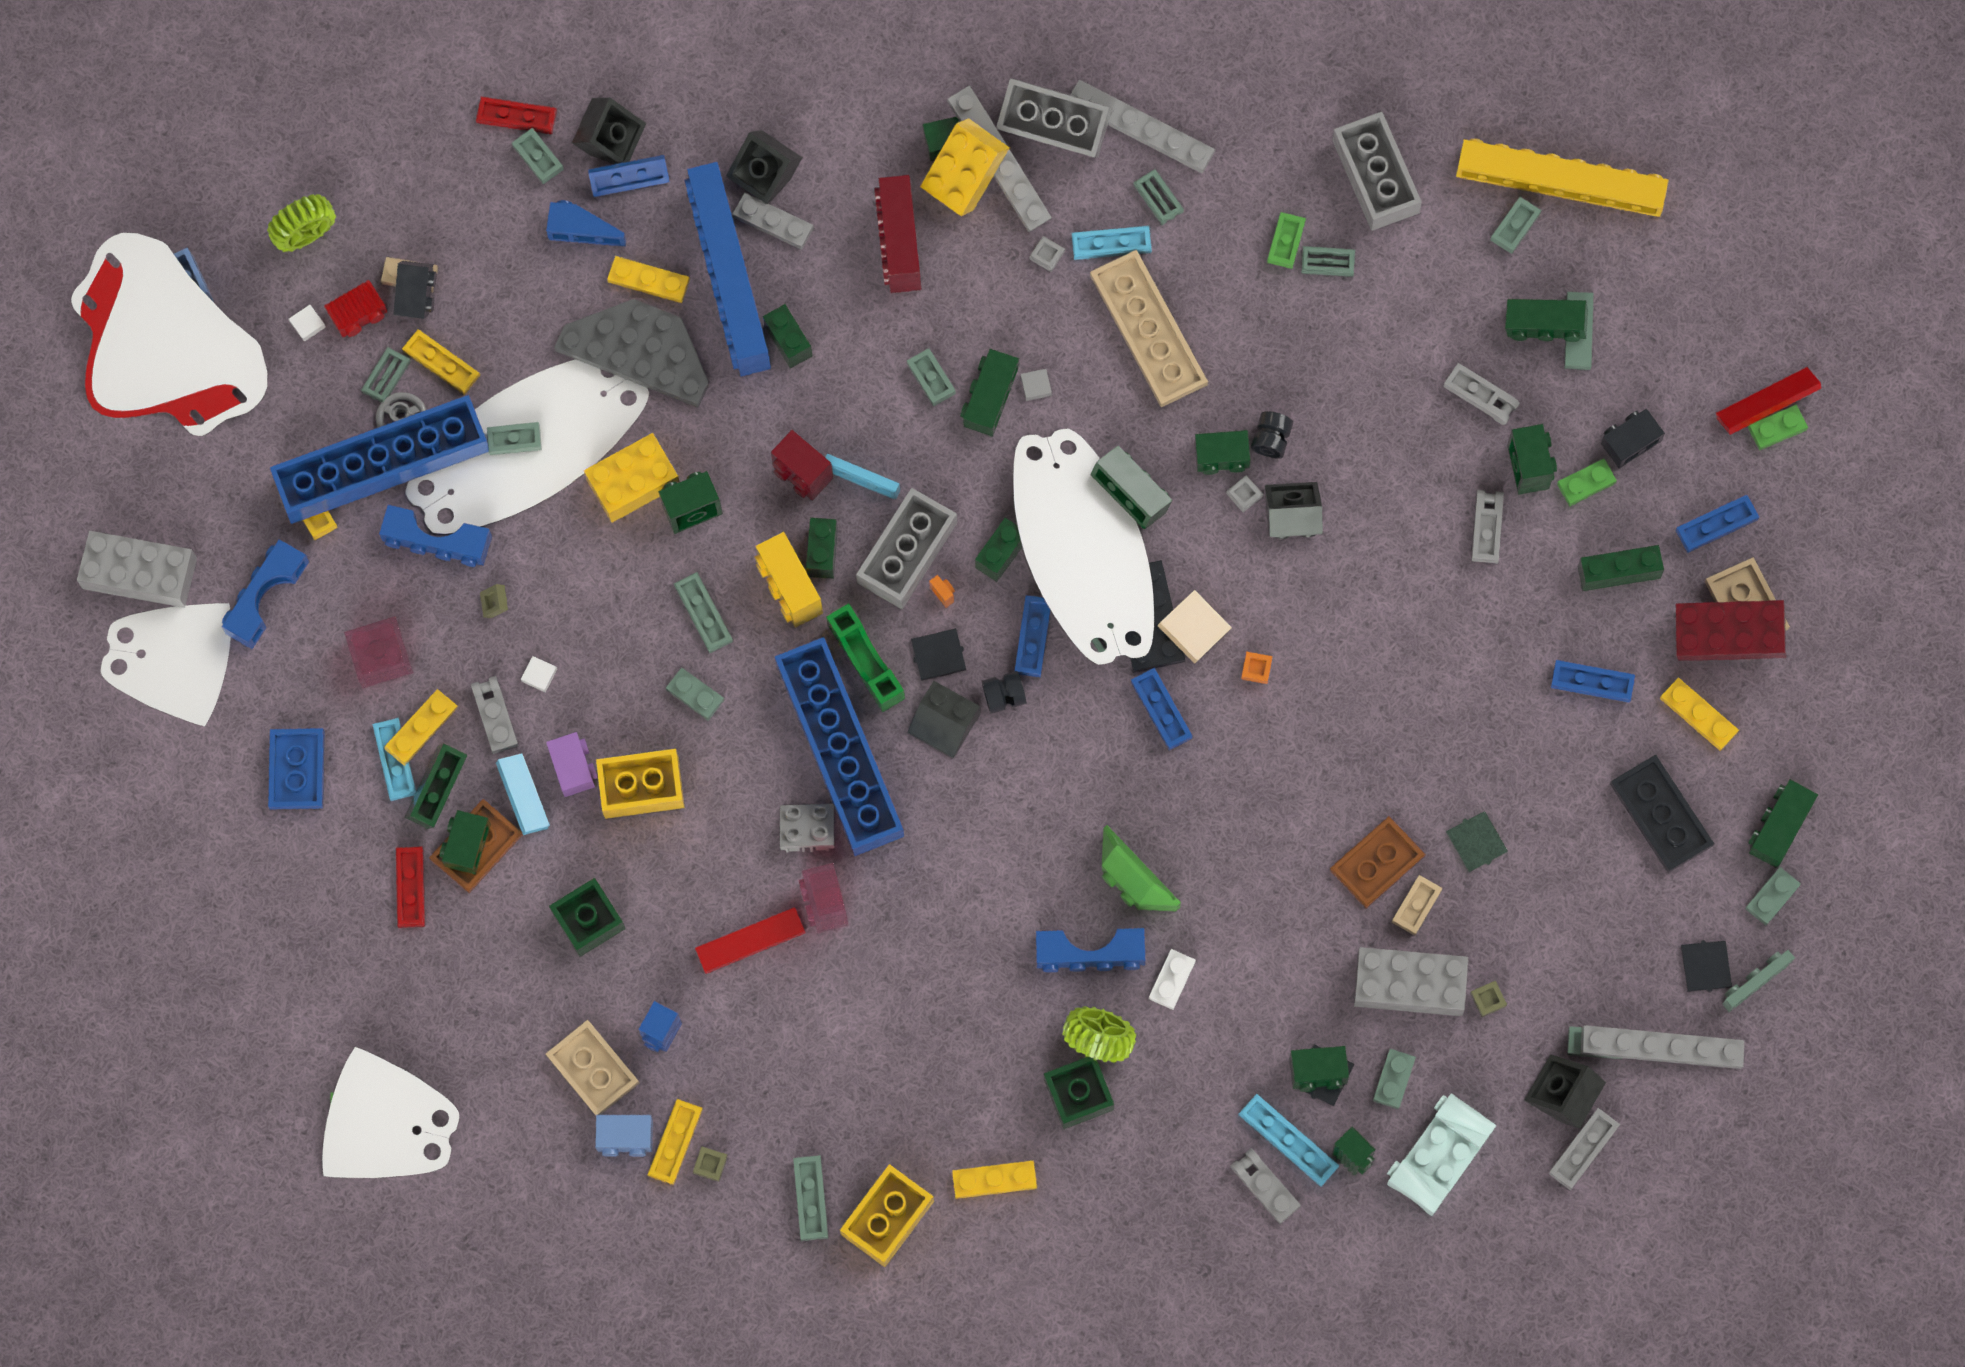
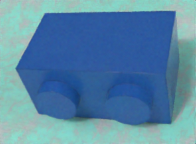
M654 1001L638 1030L647 1048L655 1052H659L660 1049L667 1052L682 1022L677 1012Z

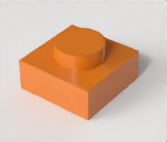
M938 575L929 581L930 589L947 608L954 603L953 593L955 590L947 579L942 581Z
M1246 651L1241 679L1268 684L1273 656Z

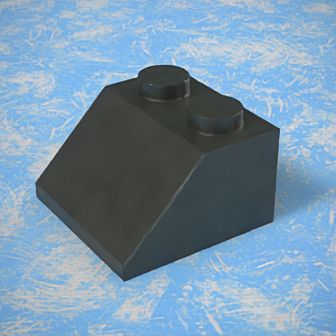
M610 97L591 98L572 144L588 155L611 164L629 162L647 123Z
M763 130L749 132L726 177L764 203L769 204L791 180L803 157Z
M1318 482L1265 485L1267 522L1270 537L1285 539L1289 536L1302 535L1304 537H1313L1317 534H1323L1322 503Z
M933 681L920 702L907 733L954 759L980 716V706Z
M1550 1054L1524 1101L1561 1123L1580 1129L1606 1082L1589 1066Z

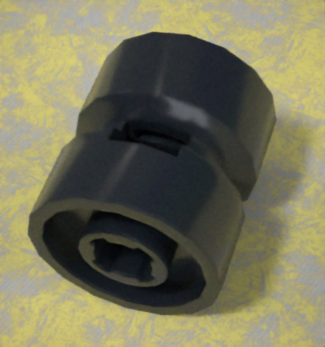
M1261 412L1257 425L1259 432H1256L1254 435L1251 449L1257 454L1269 458H1283L1287 446L1285 438L1290 436L1293 420L1277 412Z
M1018 671L1003 674L1000 680L997 677L981 680L990 714L1005 710L1006 705L1014 708L1027 704Z

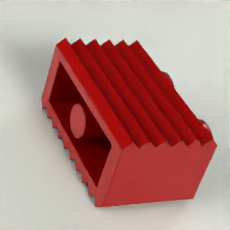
M370 280L324 306L342 338L347 335L348 337L357 335L361 332V327L368 323H378L384 318V314L387 313L385 304Z

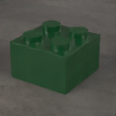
M1543 424L1512 429L1507 447L1518 495L1548 490L1552 480L1555 479L1554 472H1557L1555 457H1550L1549 448L1551 447L1549 432L1544 431Z
M700 471L694 472L687 476L686 480L679 483L670 482L664 485L662 490L658 491L663 510L674 534L723 514L719 496L707 471L703 473Z
M595 878L549 905L553 916L579 957L626 929L622 919Z
M1088 1056L1044 1073V1082L1063 1130L1114 1111V1101L1098 1061Z

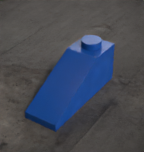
M559 200L557 203L550 202L546 230L549 240L626 247L625 233L570 201Z

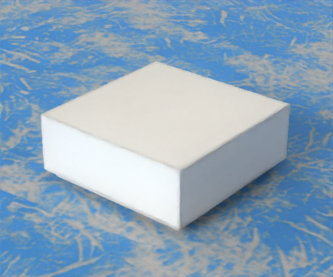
M308 305L289 318L290 323L304 342L326 327L311 305Z
M532 656L521 681L546 692L557 671V667Z

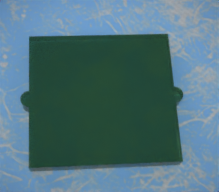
M1485 811L1469 820L1463 819V823L1446 831L1468 872L1484 864L1490 865L1492 860L1508 852Z

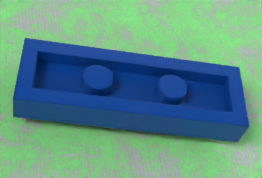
M664 155L588 170L593 197L670 182Z
M1745 495L1678 526L1675 531L1687 553L1758 521L1759 515L1748 495Z
M1025 596L1015 671H1018L1019 675L1041 678L1051 612L1043 597Z
M1556 660L1551 688L1630 703L1635 675Z
M1155 668L1131 679L1132 686L1168 750L1191 740L1193 736Z

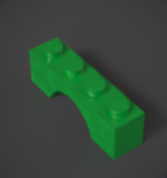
M848 603L826 616L828 627L881 711L884 712L903 701L905 693L902 686L875 650L861 621Z

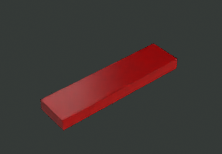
M1806 367L1717 412V420L1731 435L1822 389L1821 382Z
M794 907L700 945L695 950L703 970L707 974L803 935L805 930Z

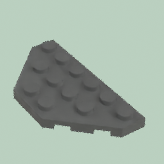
M635 299L566 324L554 347L558 353L697 408L709 386L682 318Z

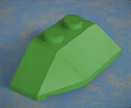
M1106 825L1103 828L1102 872L1104 873L1102 878L1110 887L1116 886L1122 892L1120 897L1129 907L1134 905L1138 910L1177 911L1180 909L1181 902L1114 831Z

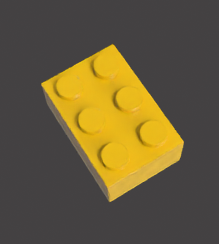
M969 118L958 122L920 187L958 215L963 216L975 209L1010 147Z
M653 433L584 470L587 482L611 523L660 497L658 491L662 490L664 485L670 482H680L676 471Z
M782 532L756 545L757 555L754 556L757 563L756 567L762 578L768 577L766 579L769 584L768 589L774 600L780 599V611L786 622L792 621L796 628L823 614L821 598L786 534Z
M676 749L596 759L601 806L605 819L685 808L679 757Z
M889 1164L842 1226L840 1233L856 1247L886 1267L934 1203V1197Z

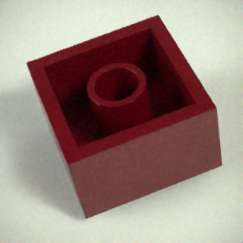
M793 430L771 451L772 465L775 469L773 471L774 474L783 482L786 480L794 485V491L802 498L807 496L813 501L834 479L831 462Z

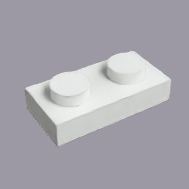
M1171 949L1149 999L1174 1010L1196 960Z

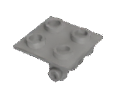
M833 804L780 805L781 850H786V853H789V851H800V848H802V852H805V848H810V852H813V847H816V851L835 849Z

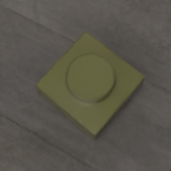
M495 584L480 592L484 618H493L508 610L504 585Z
M1496 980L1470 992L1481 1017H1485L1507 1006Z
M701 1146L693 1174L720 1182L728 1155Z

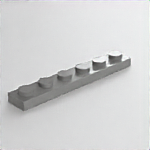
M1081 80L1078 81L1070 94L1113 107L1108 122L1110 127L1202 174L1215 153L1214 148Z
M970 85L947 99L948 104L960 122L969 118L1006 144ZM1008 150L995 172L994 178L1028 232H1031L1049 221L1052 217L1013 154Z
M1584 1025L1581 1031V1054L1741 1069L1744 1065V1040Z

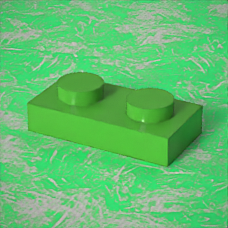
M1283 212L1280 213L1267 263L1293 269L1306 218Z
M1794 405L1749 425L1748 429L1760 451L1806 431L1808 426L1798 406Z
M1602 459L1558 481L1557 485L1568 505L1572 506L1616 484L1617 480L1605 459Z

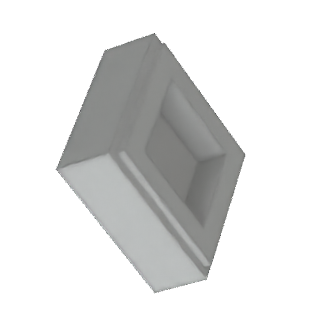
M1043 236L1029 256V260L1052 272L1063 256L1065 248Z
M1046 369L1021 374L1026 401L1052 396Z
M1247 475L1226 491L1228 497L1243 513L1263 497V493Z

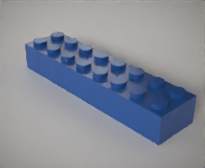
M718 162L687 169L689 178L684 179L686 191L704 253L713 294L716 298L733 369L739 368L740 376L771 369L769 354Z
M467 395L270 467L289 521L293 524L487 453L489 448L471 399Z
M820 638L774 656L776 666L854 857L903 838V827L825 638Z

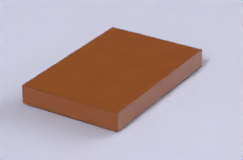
M484 799L470 812L471 814L487 817L491 823L476 875L445 867L442 858H440L442 844L429 857L435 865L468 893L479 884L523 835L515 825Z
M1388 816L1330 868V871L1367 909L1420 862L1426 854Z

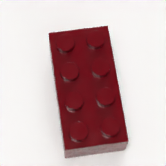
M910 175L878 178L879 187H874L884 285H890V293L921 290Z
M1784 600L1676 603V647L1678 661L1786 658Z

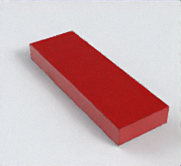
M481 96L476 122L525 131L533 128L535 132L552 135L557 108Z
M423 846L396 848L398 928L425 927Z

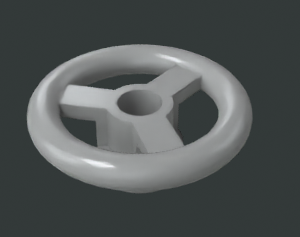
M405 392L392 394L384 402L380 403L376 412V425L378 428L385 425L383 420L384 413L390 415L391 420L395 422L401 420L397 418L398 414L404 413L405 416L403 418L427 410L426 406L413 394ZM399 400L410 401L414 404L411 408L403 402H397L392 406L389 405Z

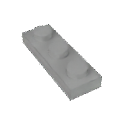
M747 193L743 194L733 213V218L801 250L814 229L813 224L770 204H766Z
M1598 1108L1551 1169L1549 1175L1571 1191L1620 1124Z

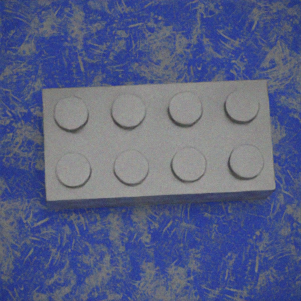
M1010 78L996 129L1097 158L1099 157L1113 107Z
M1383 112L1334 129L1333 144L1371 231L1420 213L1421 199Z
M911 488L857 572V584L903 610L957 525V513Z
M89 531L77 582L85 590L185 608L197 557L192 549Z
M1360 947L1357 957L1354 1007L1462 1016L1465 1010L1468 957Z

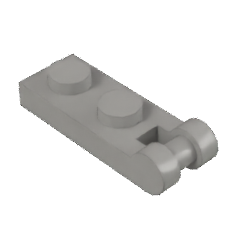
M1459 363L1443 386L1493 417L1501 425H1506L1510 419L1509 414L1512 410L1515 411L1520 404L1516 398ZM1497 400L1503 403L1501 409L1494 406Z
M1477 490L1471 561L1498 564L1504 492L1496 491L1495 494L1485 493V490ZM1484 504H1494V509H1485Z
M496 676L488 678L489 681L481 684L479 682L471 684L493 754L518 746ZM493 691L494 697L484 700L483 694Z
M1250 1148L1244 1153L1245 1157L1239 1162L1236 1160L1230 1167L1276 1221L1281 1224L1297 1211L1301 1205L1265 1165L1258 1154ZM1253 1164L1257 1171L1250 1176L1246 1169Z

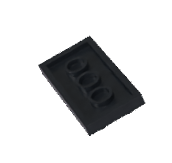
M1162 560L1149 563L1154 601L1153 639L1146 656L1130 658L1133 673L1185 662L1184 652L1158 627V624L1174 610ZM1129 631L1125 635V640L1129 645L1137 646L1141 643V636L1135 631Z
M1657 755L1650 757L1610 781L1611 787L1667 873L1714 846L1715 843Z

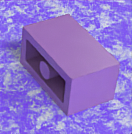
M577 732L546 742L564 797L595 787L593 779L598 777L593 763L587 764L585 755L589 754L585 738L580 740Z

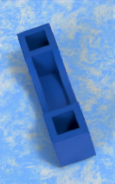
M392 505L387 506L379 533L382 541L388 547L399 549L400 546L410 548L411 552L425 555L426 552L436 554L435 557L445 561H450L451 558L461 560L462 564L470 567H476V564L484 566L492 539L490 529L463 523L451 535L445 537L430 536L418 527L417 518L413 510Z
M280 539L276 545L269 547L265 555L266 560L261 567L258 566L253 571L251 583L247 589L243 588L236 599L237 604L232 611H227L222 620L223 625L221 627L225 634L250 649L254 648L266 629L259 615V605L263 595L275 585L282 583L295 584L309 563L306 554Z
M1144 928L1117 929L1112 941L1105 947L1095 951H1085L1075 947L1068 941L1063 930L1036 931L1037 969L1042 968V971L1047 973L1058 972L1059 968H1070L1072 972L1085 971L1086 967H1097L1098 971L1113 970V966H1124L1125 970H1138L1140 966L1145 965Z

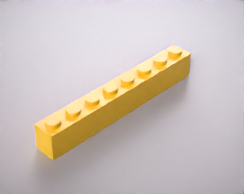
M1464 139L1456 177L1657 217L1661 216L1669 181L1668 179H1663L1658 174L1643 175L1638 174L1632 169L1618 170L1613 169L1607 164L1592 165L1587 164L1581 159L1567 160L1562 159L1556 154L1541 155L1536 154L1530 149L1516 150L1509 148L1505 144H1486L1479 139Z

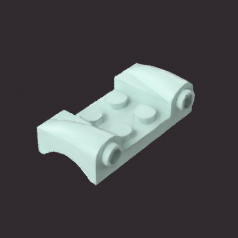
M1452 1093L1448 1098L1444 1095L1434 1107L1438 1111L1435 1118L1407 1157L1401 1163L1395 1161L1387 1173L1391 1177L1387 1185L1413 1200L1431 1216L1434 1215L1496 1127L1493 1122Z

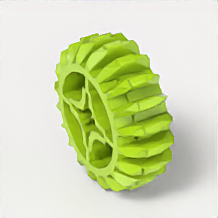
M312 194L308 197L303 196L300 200H294L293 203L279 210V213L273 216L272 221L269 222L267 231L270 240L278 250L293 252L314 242L319 237H322L326 231H329L331 229L330 226L335 223L336 215L333 206L329 200L327 201L325 196L320 194Z
M1087 1006L1075 1008L1073 1011H1070L1063 1026L1062 1034L1064 1035V1040L1069 1043L1071 1048H1075L1077 1053H1083L1086 1057L1089 1056L1103 1062L1111 1061L1116 1063L1117 1061H1124L1132 1053L1136 1042L1135 1029L1130 1026V1023L1122 1020L1121 1016L1114 1015L1113 1012L1105 1011L1104 1008L1102 1010L1095 1007L1088 1008Z

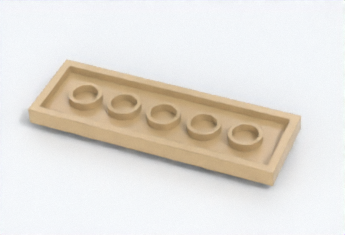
M1137 250L1090 272L1096 288L1161 407L1208 385L1204 373Z

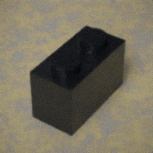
M401 261L398 263L393 315L425 319L429 316V313L433 312L434 297H431V287H435L437 278L436 271H433V264Z
M1647 408L1640 413L1638 410L1634 411L1625 418L1626 422L1620 426L1612 425L1603 433L1601 445L1619 469L1663 440L1665 433Z

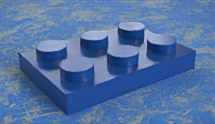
M323 728L270 729L268 807L270 810L323 809L325 731Z

